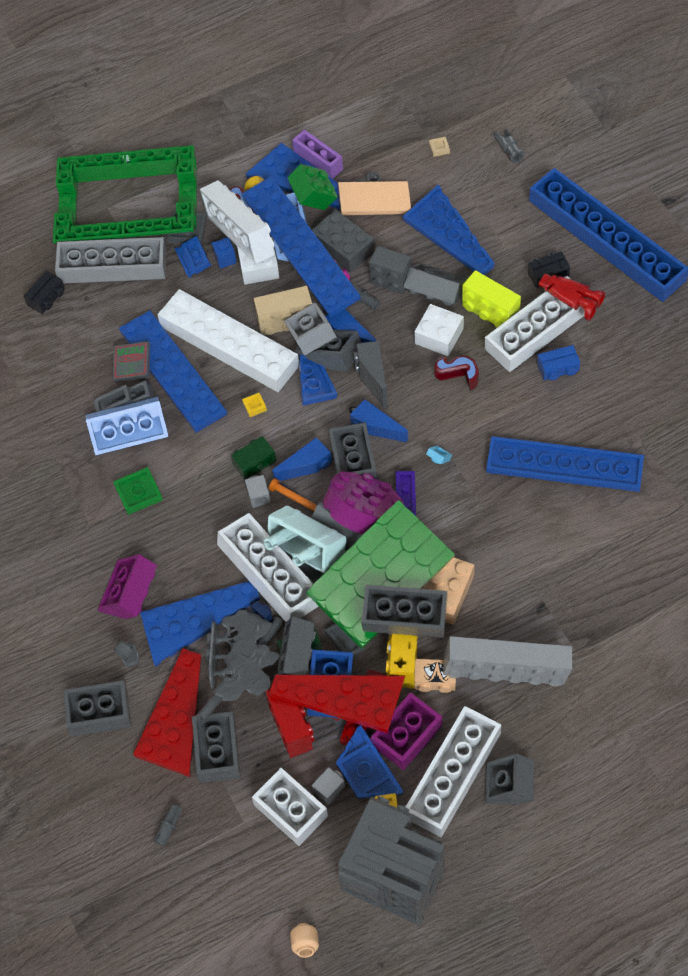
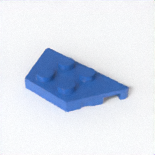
M358 726L336 762V766L357 799L375 798V796L396 793V796L402 795L404 791L362 726Z

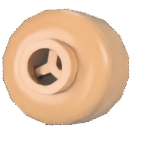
M300 923L290 932L292 951L303 958L312 956L319 948L317 929L307 923Z

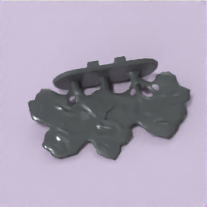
M239 609L235 615L226 616L222 619L221 624L227 631L222 637H219L217 623L212 621L211 634H207L206 639L209 649H206L205 656L209 668L210 685L212 690L215 689L214 693L222 697V701L237 700L244 690L257 696L267 691L271 686L270 679L261 669L273 665L280 655L276 652H270V648L264 644L257 645L256 641L268 633L272 623L263 619L257 613L249 614L246 610ZM238 631L236 636L227 638V636L231 635V632ZM224 641L229 643L231 646L230 652L219 654V643ZM223 658L227 668L218 671V659ZM225 674H231L232 676L226 677ZM217 675H219L221 678H223L222 683L216 687Z

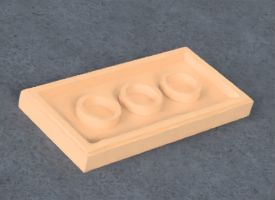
M408 181L338 182L340 211L342 215L406 214L411 209Z

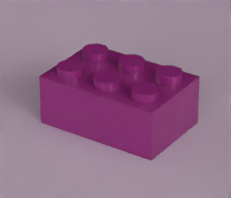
M410 692L395 709L388 733L377 730L371 736V742L378 752L404 771L443 726L442 716Z

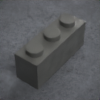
M292 616L285 623L277 675L310 674L308 664L312 658L313 649H311V644L316 634L314 622Z

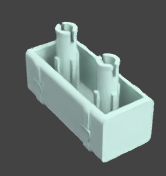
M287 505L268 516V534L270 537L264 539V546L268 550L279 546L283 551L292 555L293 563L296 566L306 563L325 574L345 554L346 536L306 516L297 509Z

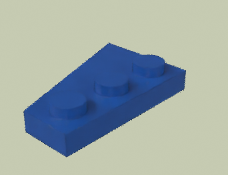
M301 354L299 356L302 406L336 399L337 392L324 366L306 359Z

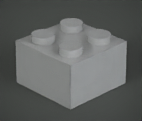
M316 302L284 320L304 356L336 338L332 327Z

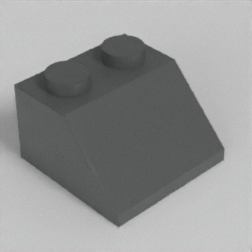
M514 754L487 762L486 803L519 805L533 801L534 760Z

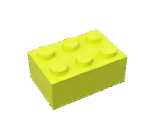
M476 270L463 284L462 306L467 311H472L479 315L481 319L493 323L497 328L520 311V295Z

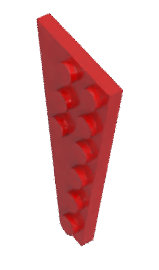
M182 649L133 753L134 757L188 777L191 774L190 767L194 740L192 716H196L197 713L196 707L202 663L201 654Z
M275 675L269 696L388 733L405 676Z

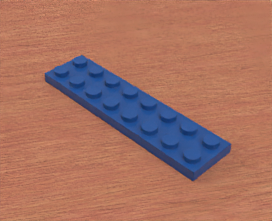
M150 310L119 328L120 333L129 344L147 341L150 343V373L195 433L227 415L226 409Z
M491 436L486 473L640 492L644 455Z

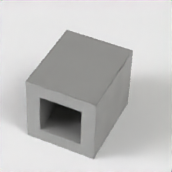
M264 475L245 479L252 508L271 503Z
M328 767L312 785L313 793L329 805L345 788L344 776L339 771H333Z

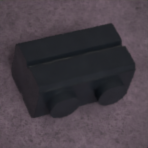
M562 251L558 253L551 252L544 258L531 260L528 263V274L537 288L540 287L539 282L544 274L556 275V278L558 276H570V265Z
M46 271L24 295L26 305L41 314L46 310H50L53 302L64 294L65 287L63 281Z

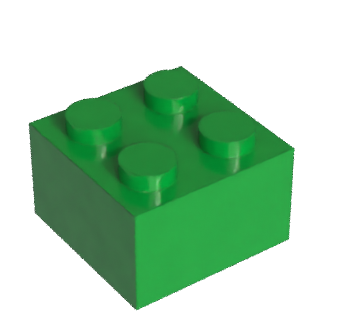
M300 164L287 177L300 205L325 211L338 198L335 188L328 178V173L323 169Z

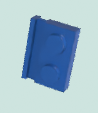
M197 236L181 244L180 248H175L189 278L192 277L191 275L198 274L211 266L208 256Z

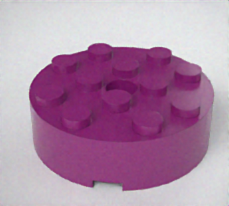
M342 471L332 478L323 498V506L329 509L331 512L330 516L337 523L363 535L398 500L402 504L403 501L389 483L381 482L369 473L359 475L354 472Z

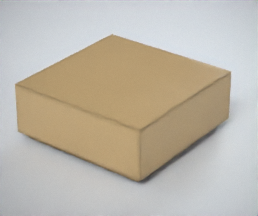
M446 137L429 140L433 157L450 154Z

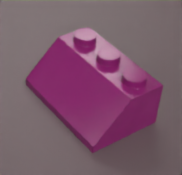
M140 554L118 559L97 611L124 619L137 617L141 612L143 600L148 594L150 582L155 577L157 565Z

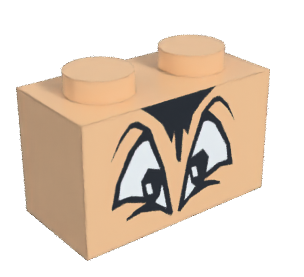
M416 659L415 689L421 692L439 690L443 693L455 691L456 678L443 675V660Z

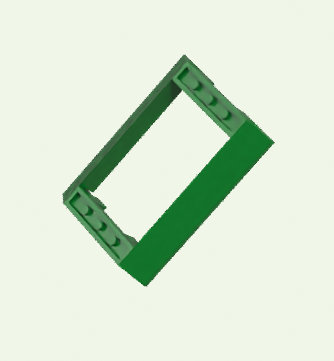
M194 145L57 158L56 187L59 193L58 213H54L53 244L67 241L104 240L184 233L196 230L197 164ZM170 174L177 175L179 182V202H176L178 222L176 217L76 225L78 183Z

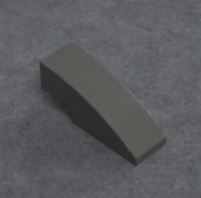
M145 380L130 388L127 385L117 388L94 399L96 412L154 398L155 396L152 386Z

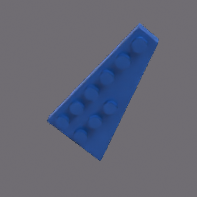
M280 143L246 173V178L260 176L265 180L272 176L283 191L294 193L287 177L300 164L316 167L283 143ZM328 176L338 196L330 206L340 209L338 183Z
M439 184L403 215L404 222L473 272L476 270L486 275L494 268L493 260L486 250L480 246L476 236L471 233L468 225L456 208H453L449 198L444 195Z
M248 581L140 612L155 667L161 664V661L167 657L177 654L176 652L181 648L189 646L211 632L212 621L219 625L226 616H232L239 609L245 610L256 601H259L257 589Z

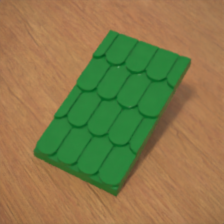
M398 500L307 591V595L363 649L378 634L377 632H364L362 630L361 622L365 586L378 585L423 589L454 558L455 554Z

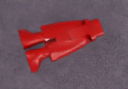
M544 274L539 282V286L545 288L546 292L574 310H577L579 307L583 308L584 318L588 321H591L596 308L602 305L606 294L601 290L592 291L589 289L590 286L559 276L556 278V275Z

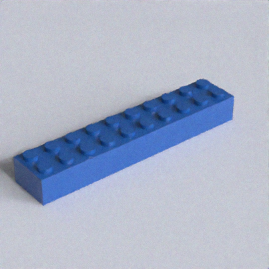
M553 168L530 187L529 201L660 301L664 302L687 281L688 267L556 168Z

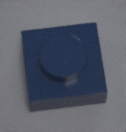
M256 601L251 606L253 613H257L270 623L273 621L272 610L266 604L262 605Z

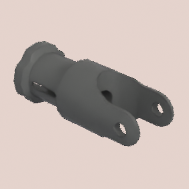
M508 129L504 130L505 137L495 131V139L503 151L508 153L510 160L513 163H517L523 159L525 153L518 148V143Z

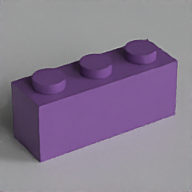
M305 129L292 140L294 152L316 168L325 170L330 178L333 179L343 170L342 156Z

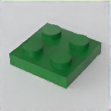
M148 467L113 481L128 515L163 501L162 495Z

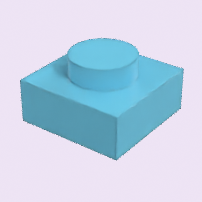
M438 445L430 447L426 453L437 464L449 462L452 454Z

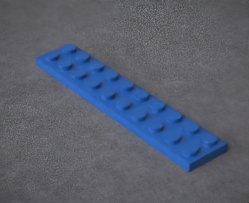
M272 176L242 193L243 199L254 214L259 215L261 220L269 225L271 230L270 236L330 318L361 299L360 294Z

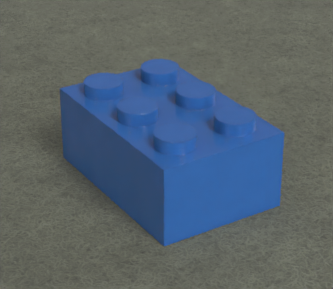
M312 650L310 675H352L353 653ZM307 708V716L337 718Z

